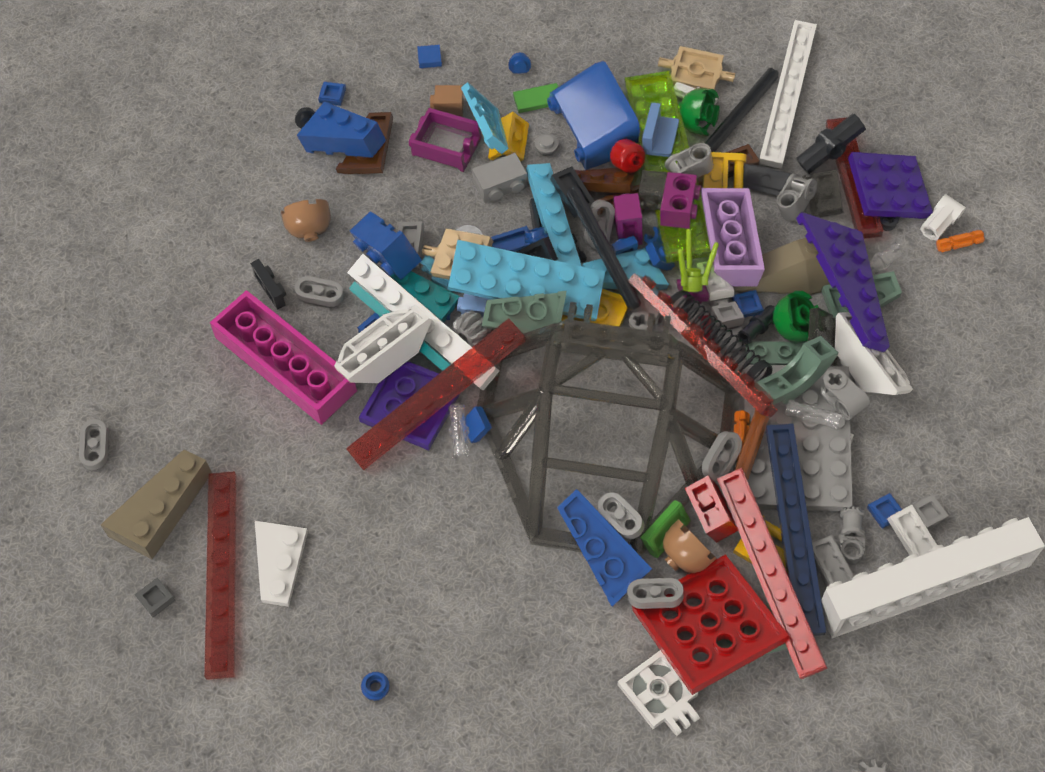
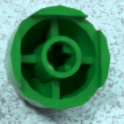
M696 88L684 96L682 102L678 105L677 113L686 130L699 135H710L707 130L710 124L715 127L720 112V105H715V98L719 99L716 90ZM700 121H706L708 123L703 128L699 126Z
M794 291L778 301L773 311V322L776 330L784 339L790 342L809 341L817 337V333L823 328V317L819 306H813L810 301L812 297L804 291Z

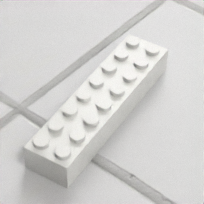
M1029 517L1019 521L1017 518L1006 521L1002 527L993 529V527L985 528L977 536L971 538L968 536L960 537L952 545L946 547L943 545L935 546L927 554L921 556L912 554L903 559L899 564L887 563L871 574L867 572L859 573L846 583H842V581L834 582L826 587L821 599L825 626L831 638H835L1025 569L1032 565L1045 545Z

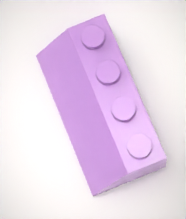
M701 188L700 192L710 250H712L715 242L719 243L713 262L714 273L732 286H758L765 268L749 188Z

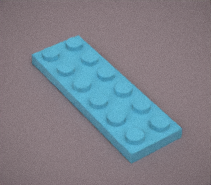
M457 240L447 290L487 299L534 296V294L567 291L563 315L596 321L605 271Z

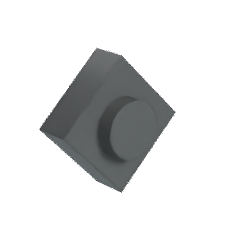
M158 577L135 594L152 617H155L176 601Z

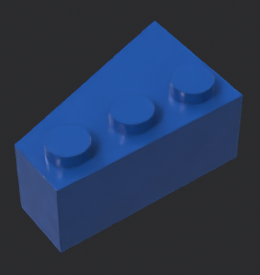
M323 102L297 134L306 152L325 151L328 155H333L334 152L345 153L346 156L373 157L386 141L376 121L327 102Z
M370 211L350 230V233L355 238L353 243L361 252L366 250L367 256L375 264L380 262L381 268L389 276L394 274L402 280L422 259L403 232L400 230L397 233L394 232L395 228L391 224L387 226L382 218Z

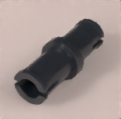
M769 305L759 315H754L749 320V324L738 332L739 340H743L744 344L748 345L759 334H764L768 330V326L773 322L775 306Z

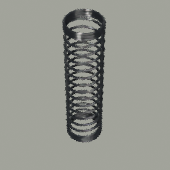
M681 290L671 296L665 305V315L673 320L675 324H678L679 328L684 329V332L689 334L690 338L700 344V347L711 354V357L716 358L717 362L721 363L725 369L727 368L729 373H733V377L744 384L746 389L755 391L753 389L755 384L750 386V383L766 367L764 375L759 380L772 375V366L766 360H761L760 355H755L754 350H749V345H744L743 340H738V336L733 335L732 330H727V326L722 325L720 320H716V316L711 315L709 310L705 311V306H700V302L695 301V298L688 291ZM687 295V297L684 298L677 305L674 313L670 314V309L672 308L673 304L680 297ZM694 303H698V307L689 313L686 320L680 322V319L692 309ZM702 307L703 312H701L695 317L690 326L685 327L686 323L690 321L697 314L699 308ZM706 312L709 313V316L698 325L696 331L691 332V328L702 319ZM713 317L714 321L705 328L702 335L696 337L697 332ZM716 322H719V327L714 329L707 340L702 342L703 336L714 327ZM721 327H725V331L715 339L712 345L707 347L708 341L717 335ZM727 332H730L731 335L722 342L718 350L713 351L714 346L724 338ZM736 337V341L727 348L725 353L718 356L720 350L730 342L731 338ZM742 342L741 347L731 355L730 359L724 361L725 356L734 349L736 344ZM747 347V351L739 357L736 363L729 366L731 360L740 353L742 348ZM753 352L752 357L744 363L741 369L735 371L736 366L745 359L747 354ZM755 357H758V362H756L749 369L747 374L741 376L743 369H745Z

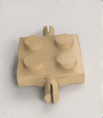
M680 46L678 54L673 60L660 57L658 61V67L671 69L669 86L674 87L676 82L693 88L700 87L715 90L720 80L733 83L735 73L722 70L724 55Z
M446 229L439 246L424 245L422 254L435 257L430 271L433 277L450 279L457 240L492 247V238L485 235Z

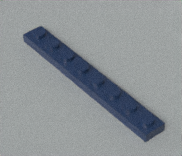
M794 424L767 425L765 430L786 571L813 635H825L826 628Z

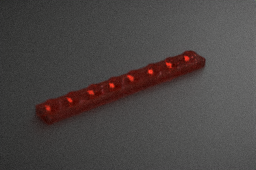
M635 273L629 278L628 281L761 415L771 418L778 411L771 404L774 401L772 397L763 390L759 392L754 387L756 382L748 374H741L737 370L739 365L729 356L724 357L720 353L722 348L712 339L708 341L703 336L705 331L693 322L691 324L687 320L689 315L677 306L675 308L671 304L672 298L662 290L659 292L655 288L657 284L647 275L642 277Z
M508 318L346 448L359 466L365 470L526 340L525 336Z
M235 471L209 473L204 675L206 680L233 678L235 670Z

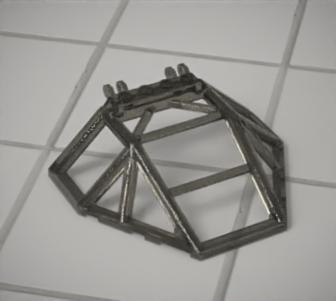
M570 302L568 319L490 346L487 360L500 371L484 391L480 390L477 406H482L492 426L485 437L531 545L581 552L571 532L542 528L547 468L642 482L643 487L637 512L644 520V530L637 538L627 541L642 556L647 548L640 537L674 500L681 502L683 507H685L690 501L685 488L704 478L702 465L697 470L684 434L709 449L718 434L676 409L682 365L725 392L720 433L724 431L733 432V426L736 424L734 423V413L739 410L742 383L733 375L669 334L671 316L665 315L662 326L663 333L652 331L656 319L654 313H649L646 330L590 323L593 305L587 304L585 307L584 322L576 321L574 319L577 313V304ZM546 346L538 388L494 401L503 360ZM561 352L587 356L557 375ZM603 358L619 360L626 364L655 399L570 387L562 384ZM640 364L666 367L662 390ZM553 395L659 410L646 472L549 458ZM523 411L502 440L494 418ZM534 423L529 498H527L510 455ZM670 441L685 484L653 519Z

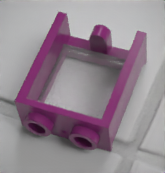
M428 108L425 115L421 116L417 130L409 138L412 156L453 166L464 172L482 138L481 129L475 120Z

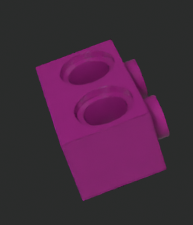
M667 173L660 209V226L690 229L691 219H696L698 204H694V202L700 199L701 185H697V175Z
M638 193L614 196L617 239H626L634 236L638 245H643L642 213Z

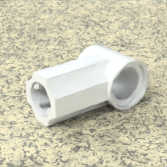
M945 194L935 206L933 213L921 226V232L928 239L937 241L951 224L954 225L956 219L962 216L966 207Z

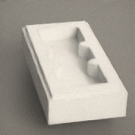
M708 261L697 263V268L701 269V274H704ZM712 265L708 285H706L709 300L734 297L733 286L714 273Z
M913 505L887 518L909 555L918 554V556L927 554L931 548L938 546Z

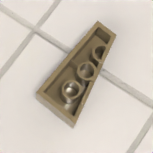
M187 450L181 451L100 524L107 536L153 559L212 474L207 461Z

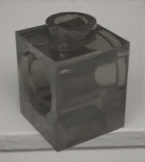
M643 170L639 188L641 209L651 211L661 209L667 172Z

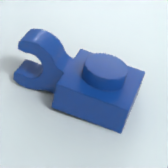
M654 226V237L649 234L644 235V240L648 244L645 248L653 267L666 271L671 270L676 266L672 258V251L668 246L663 245L664 231Z

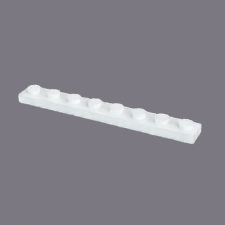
M794 21L759 159L760 165L782 169L817 24Z
M364 254L360 256L347 272L392 312L409 309V307L416 305L429 316L431 324L424 340L483 391L500 371Z

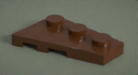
M391 112L369 113L366 117L378 123L386 139L373 157L346 156L342 163L339 162L336 167L337 173H383L393 123Z
M618 168L575 170L586 189L594 192L631 193L639 176V170L634 173H626Z

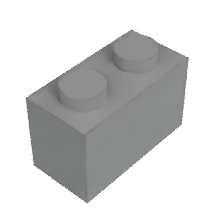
M516 153L472 169L473 183L484 203L490 200L497 201L506 194L518 193L527 187V172Z

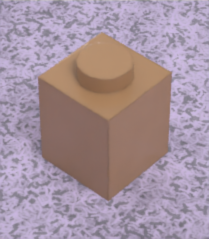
M435 85V95H430V108L463 117L464 96L461 89L463 85Z

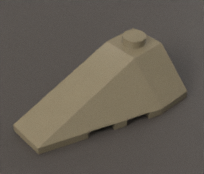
M806 238L762 254L765 270L758 286H733L734 292L738 293L756 290L757 293L778 292V294L804 291L812 295L821 293L822 287L830 283L816 258L818 254L816 247L813 243H808Z

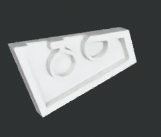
M255 521L262 603L289 607L308 530L307 528Z

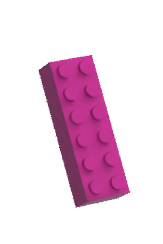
M247 290L210 322L215 338L320 425L357 392L356 383H350L336 370L334 366L335 360Z

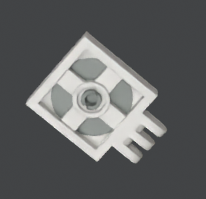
M661 650L618 681L617 685L652 729L665 722L672 732L678 736L682 731L677 725V721L685 729L691 726L689 720L685 717L686 714L693 722L700 719L697 712L689 704L690 701L698 696V692L693 695L689 692Z

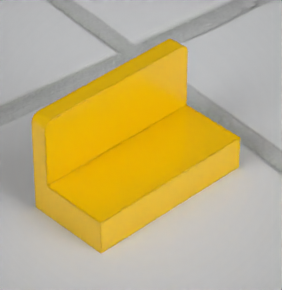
M511 112L501 118L509 149L501 154L495 148H489L488 158L490 160L516 153L520 162L524 160L529 123L516 113Z

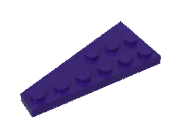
M801 212L796 217L799 225L805 226L808 232L805 235L808 243H813L818 251L816 258L831 287H837L841 295L838 300L842 307L848 308L852 316L850 323L862 346L885 352L890 347L863 233L857 229Z

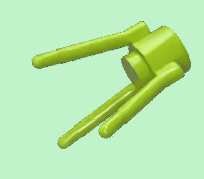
M691 229L686 230L687 269L685 267L683 250H678L681 286H683L682 289L684 291L699 292L702 291L703 285H708L709 274L719 243H714L704 274H701V269L692 268Z

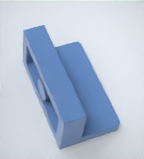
M651 103L642 138L643 148L646 155L670 157L674 147L679 119L661 117V104Z

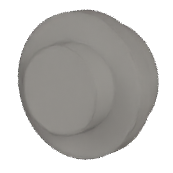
M550 134L540 135L535 141V148L542 155H551L558 149V140Z

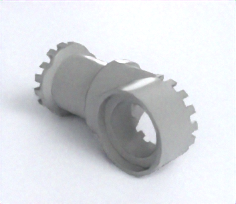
M852 506V509L847 507L840 511V517L843 518V529L840 531L839 549L849 565H856L860 563L865 552V531L862 530V519L865 517V512L861 508L859 509V507L854 509V506ZM853 546L858 549L859 555L850 557L845 553L844 548Z

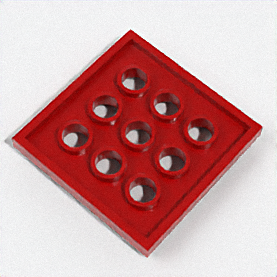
M726 554L714 560L704 570L690 573L678 580L682 584L684 592L683 601L678 606L639 609L632 606V611L692 695L783 645L789 639L787 632ZM718 585L724 587L725 591L716 594L710 589ZM673 594L666 595V597L674 596ZM691 598L701 600L702 603L693 607L688 605L687 601ZM734 605L741 610L736 614H730L725 609L728 606ZM667 611H674L678 616L669 620L664 618L663 614ZM711 618L717 624L713 627H706L702 624V621ZM745 626H751L757 631L752 635H746L742 633L741 629ZM687 631L692 633L693 637L689 640H681L678 638V635L681 632ZM722 639H727L733 644L729 648H721L717 643ZM703 652L709 657L703 662H698L694 660L693 656L696 653Z

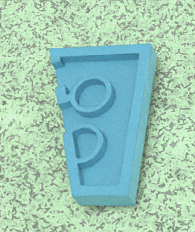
M467 82L461 89L482 131L484 141L490 149L495 148L499 153L503 154L509 148L499 110Z
M646 248L616 255L631 285L635 286L636 290H645L646 287H657L658 290L668 288L669 284L661 270L653 267ZM602 259L583 263L582 267L605 271L602 289H617Z

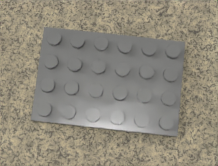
M748 365L745 368V374H747V372L753 365ZM771 365L773 368L772 374L780 371L786 365ZM830 366L826 370L827 372L830 369H839L849 378V367ZM767 367L750 383V386L755 384L764 375ZM824 374L808 390L786 405L781 401L770 406L756 391H749L745 387L744 410L750 414V422L747 424L749 427L755 409L758 406L768 408L771 411L767 425L794 424L807 510L841 511V509L844 510L847 507L852 509L850 420L843 419L836 409L822 397L820 389L823 384ZM765 430L748 482L760 509H777Z

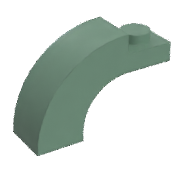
M822 336L803 343L800 351L789 364L780 371L757 381L753 389L770 406L781 401L786 405L808 390L826 372L839 352Z

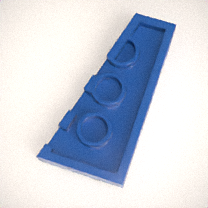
M578 489L557 507L607 596L609 603L613 607L627 594L630 583L637 579H643L652 568Z

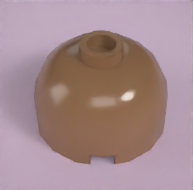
M316 199L317 204H309L308 200H303L284 207V211H281L282 221L286 230L296 238H304L305 242L319 239L318 235L324 233L330 224L329 203L326 200Z
M679 519L666 532L663 539V548L668 556L664 560L675 571L681 568L687 573L700 572L717 559Z

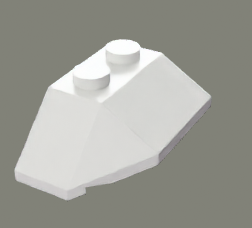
M416 305L409 307V309L384 314L343 345L338 361L334 365L336 370L350 383L381 382L419 353L431 324V319Z
M850 312L838 313L836 315L835 350L839 352L837 356L842 366L849 367V372L855 379L856 385L865 392L891 395L910 393L913 390L910 381L888 349L885 352H880L863 347L850 323L852 318Z

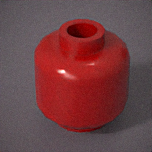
M622 139L616 142L610 153L612 164L626 173L637 172L643 166L646 157L644 148L629 139Z

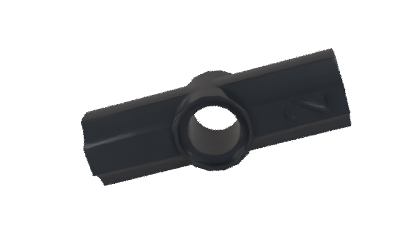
M852 113L835 128H827L821 131L816 137L815 143L796 158L797 162L807 174L812 173L828 159L834 160L839 158L845 152L847 144L866 130L865 125L856 114Z

